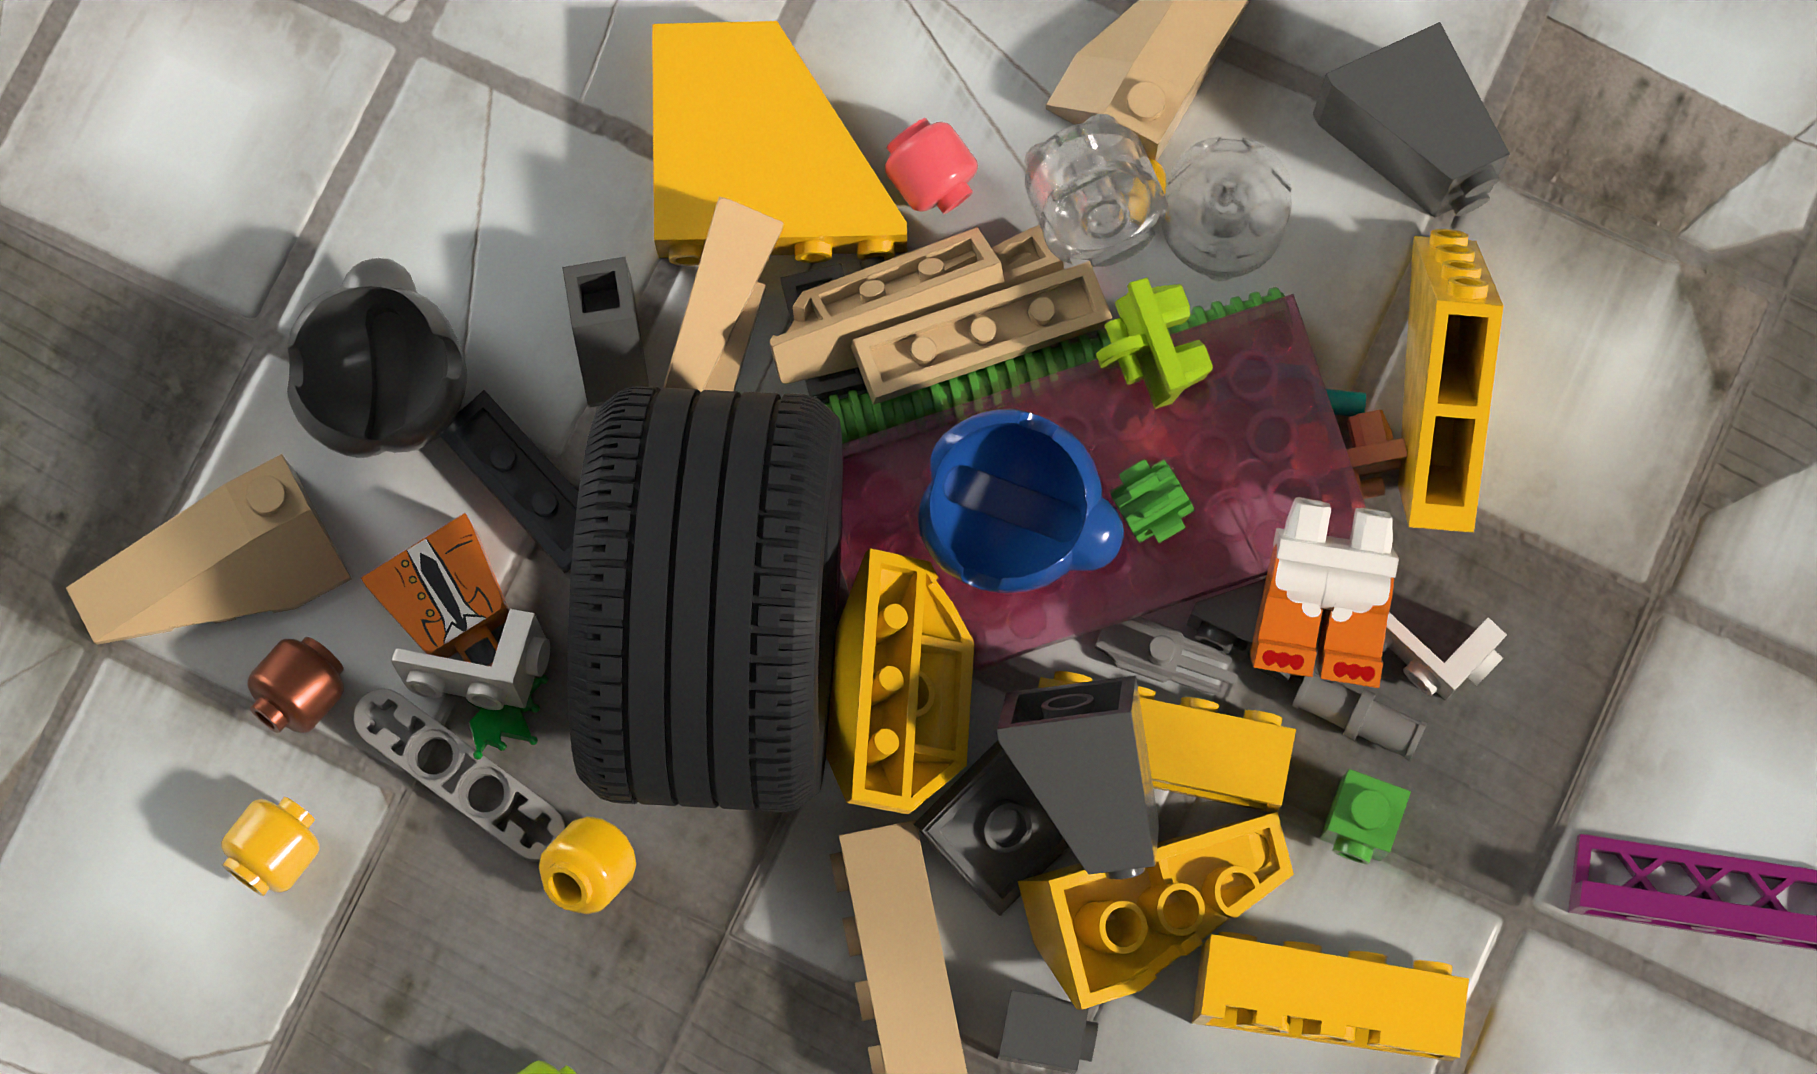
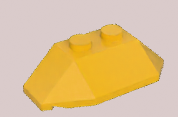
M871 548L864 554L835 632L826 758L846 803L909 814L967 766L974 641L953 602L936 581L939 577L930 561Z

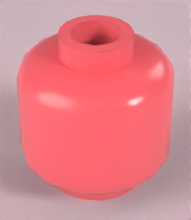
M923 118L905 129L887 145L886 148L891 155L885 164L886 175L913 210L924 212L937 206L944 215L959 206L973 194L972 189L967 183L976 174L978 162L953 127L948 123L936 122L930 124L927 118Z

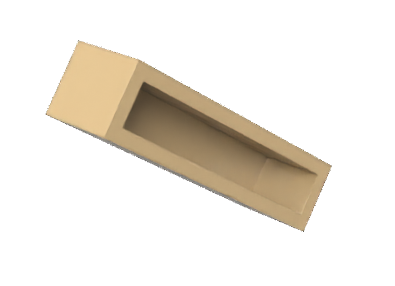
M916 820L839 835L842 852L829 855L837 893L850 890L855 916L842 918L849 956L863 954L867 980L855 982L862 1021L876 1020L880 1045L868 1047L872 1073L967 1074L919 832L913 825Z

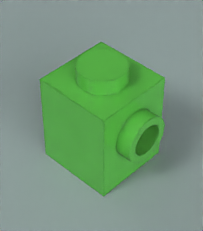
M1348 769L1339 781L1319 839L1334 844L1333 853L1357 863L1368 865L1371 859L1383 860L1391 851L1411 791Z

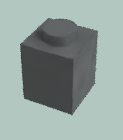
M1011 990L998 1059L1075 1074L1078 1070L1079 1060L1092 1062L1099 1023L1087 1021L1089 1008L1078 1010L1071 1001Z

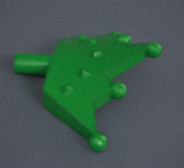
M547 675L534 678L525 708L504 705L500 710H490L474 705L480 709L469 721L476 751L473 753L475 759L480 760L482 758V752L487 745L504 751L507 745L501 741V736L527 741L531 745L537 744L538 739L536 736H531L522 712L532 711L537 713L539 711V705L534 704L530 696L541 684L548 682L549 678Z

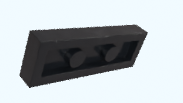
M483 390L458 412L452 424L440 438L565 574L571 569L579 492L492 397Z

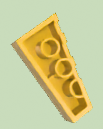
M1219 932L1218 935L1211 934L1201 946L1191 1024L1450 1062L1460 1058L1469 978L1452 976L1453 966L1450 964L1414 960L1413 968L1411 969L1388 965V956L1383 954L1348 951L1347 958L1322 953L1323 947L1315 944L1284 941L1283 946L1260 943L1257 942L1258 937L1235 932Z

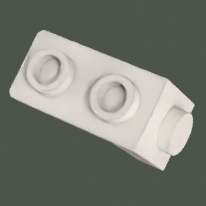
M510 609L492 667L403 649H395L391 662L406 688L418 695L429 698H440L443 693L463 696L472 704L490 710H500L504 705L525 708L535 676L541 677L547 668L550 656V641L545 637L535 613Z
M1389 612L1383 652L1389 647L1407 664L1403 672L1418 689L1429 696L1437 692L1443 699L1447 700L1466 678L1478 686L1497 666L1503 657L1494 649L1507 634L1491 619L1487 618L1444 663Z

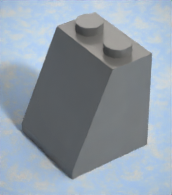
M1441 22L1326 73L1313 111V116L1322 129L1433 217L1440 216L1451 210L1454 211L1456 216H1461L1484 205L1490 199L1488 193L1491 192L1493 186L1500 180L1498 176L1510 155Z
M1136 675L1007 692L997 726L999 743L1088 875L1105 873V876L1109 879H1127L1142 874L1145 871V867L1155 866L1159 821Z

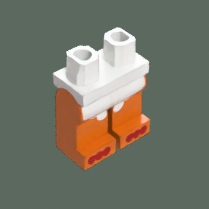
M1296 497L1287 517L1285 529L1276 528L1273 551L1250 650L1253 668L1312 677L1314 666L1316 665L1320 679L1379 688L1383 667L1382 652L1387 619L1399 561L1392 547V517L1390 513L1385 511L1356 508L1350 540L1326 536L1331 513L1330 504ZM1323 609H1326L1317 653L1316 643L1319 633Z

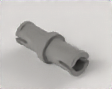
M1315 670L1312 677L1305 676L1292 704L1293 707L1301 708L1345 729L1343 736L1355 741L1358 735L1403 756L1408 761L1411 760L1428 723L1417 721L1375 701L1376 694L1364 689L1363 693L1360 694L1334 681L1320 679L1319 674L1315 673Z

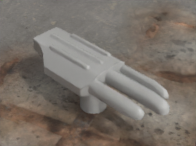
M1139 616L1124 620L1104 619L1095 649L1109 656L1118 668L1162 683L1171 680L1211 694L1221 693L1222 687L1176 671L1177 666L1229 684H1235L1238 681L1236 673L1181 655L1183 649L1225 664L1232 662L1231 656L1227 653L1184 638L1180 630Z

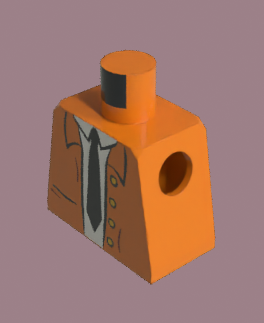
M466 513L361 577L363 583L373 596L426 654L450 658L454 654L459 653L465 662L492 667L499 644L491 631L506 622L509 608L481 539Z

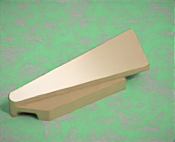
M719 196L663 388L697 389L700 392L703 390L735 391L766 291V285L757 281L782 232L783 222Z
M1039 225L992 248L979 228L976 227L803 291L793 305L794 321L787 332L779 336L773 335L769 341L777 374L782 383L790 384L856 368L858 365L851 349L853 339L1064 270L1063 259Z

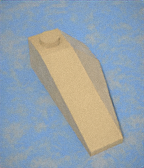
M1138 0L1076 53L1047 102L1046 109L1135 158L1147 157L1158 161L1251 0Z
M280 454L220 486L66 587L93 642L98 645L171 632L174 628L213 621L216 624L268 611L277 613L294 610L352 580L297 473L285 457Z

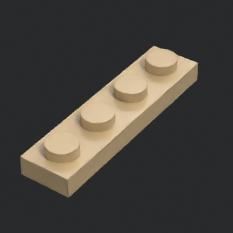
M1088 261L853 339L851 349L871 401L875 405L1104 328V325L1111 321L1113 317L1092 265Z

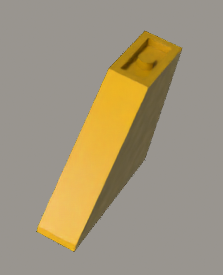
M778 21L652 24L654 243L658 258H669V262L675 265H699L719 196L735 201L784 223L782 232L770 255H794L795 260L800 262L821 263L831 260L832 254L857 253V257L860 260L881 256L886 261L894 258L895 253L907 252L906 220Z
M1435 229L1431 231L1430 237L1414 236L1401 430V438H1404L1407 458L1401 459L1398 489L1409 527L1474 533L1504 305L1477 241L1468 240L1469 235L1467 233L1451 229Z

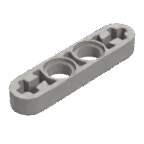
M376 689L368 692L358 701L354 709L353 722L357 733L370 746L521 858L532 863H540L542 852L567 827L565 820L553 806L485 756H482L480 760L475 759L473 753L476 750L401 694L391 689ZM392 704L397 705L394 717L412 733L417 721L425 724L423 728L410 737L402 756L395 753V750L402 746L404 742L390 730L383 728L377 735L371 733L376 723L369 715L376 706L386 711ZM434 739L448 742L453 751V760L449 768L439 774L423 772L418 764V753L421 747L426 742ZM483 777H493L499 780L504 788V798L501 805L490 812L474 810L468 800L472 784ZM518 796L528 800L518 808L528 819L535 823L542 821L545 816L551 819L547 830L553 836V839L547 846L536 842L530 849L524 847L523 845L528 836L521 827L509 820L504 832L496 827L497 824L501 823L512 813Z

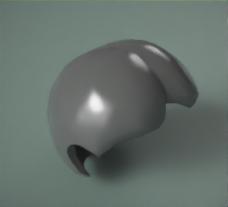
M372 258L361 261L353 266L346 274L341 287L326 292L310 302L291 328L288 342V400L301 426L312 438L328 449L355 458H368L386 451L400 453L418 450L438 439L448 429L458 414L467 383V367L460 343L441 310L428 298L417 293L410 273L394 260Z

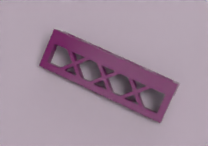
M1579 834L1576 840L1568 913L1817 951V916L1788 912L1776 897L1794 882L1817 886V870ZM1591 852L1616 855L1632 878L1621 886L1588 881ZM1632 858L1652 860L1653 862L1641 870ZM1663 863L1678 864L1697 887L1686 896L1658 892L1646 876ZM1697 868L1717 870V872L1706 880ZM1729 872L1743 874L1760 894L1761 898L1750 906L1723 902L1711 886ZM1762 878L1782 880V882L1770 890ZM1637 883L1641 887V889L1631 888ZM1702 893L1706 899L1696 897ZM1767 903L1771 909L1761 907Z

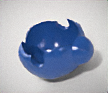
M997 409L982 412L961 421L944 433L935 444L930 459L932 480L922 495L918 509V531L925 548L935 563L956 580L989 592H1028L1048 586L1069 571H1094L1111 563L1117 556L1124 538L1122 520L1117 510L1109 501L1102 497V485L1093 458L1081 441L1068 430L1049 419L1027 411Z

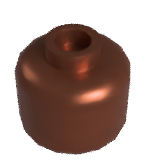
M305 637L301 642L295 639H283L251 672L248 678L247 686L252 697L256 700L250 707V710L261 723L276 733H280L284 727L300 733L310 732L341 698L344 692V684L340 674L344 671V668L331 651L310 637Z

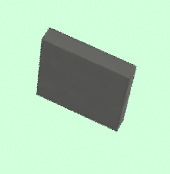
M999 740L913 824L983 902L999 916L1021 896L1018 881L1042 874L1069 847L999 743Z

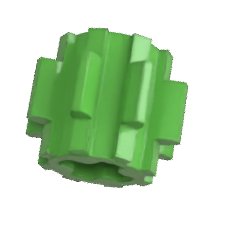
M1144 458L1118 474L1122 484L1109 491L1139 543L1153 535L1158 543H1161L1186 528L1181 518L1195 510L1165 459L1150 467Z

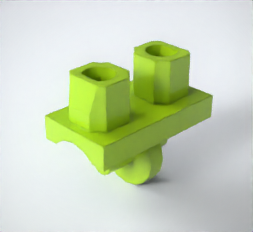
M1148 277L1130 282L1127 285L1129 292L1115 302L1120 318L1111 320L1104 325L1111 344L1100 349L1096 353L1100 368L1108 369L1120 366L1127 385L1144 379L1153 406L1157 409L1173 404L1184 389L1205 379L1212 371L1213 365L1205 344L1200 339L1176 347L1172 343L1167 328L1183 324L1191 316L1190 305L1182 285L1174 284L1151 288Z

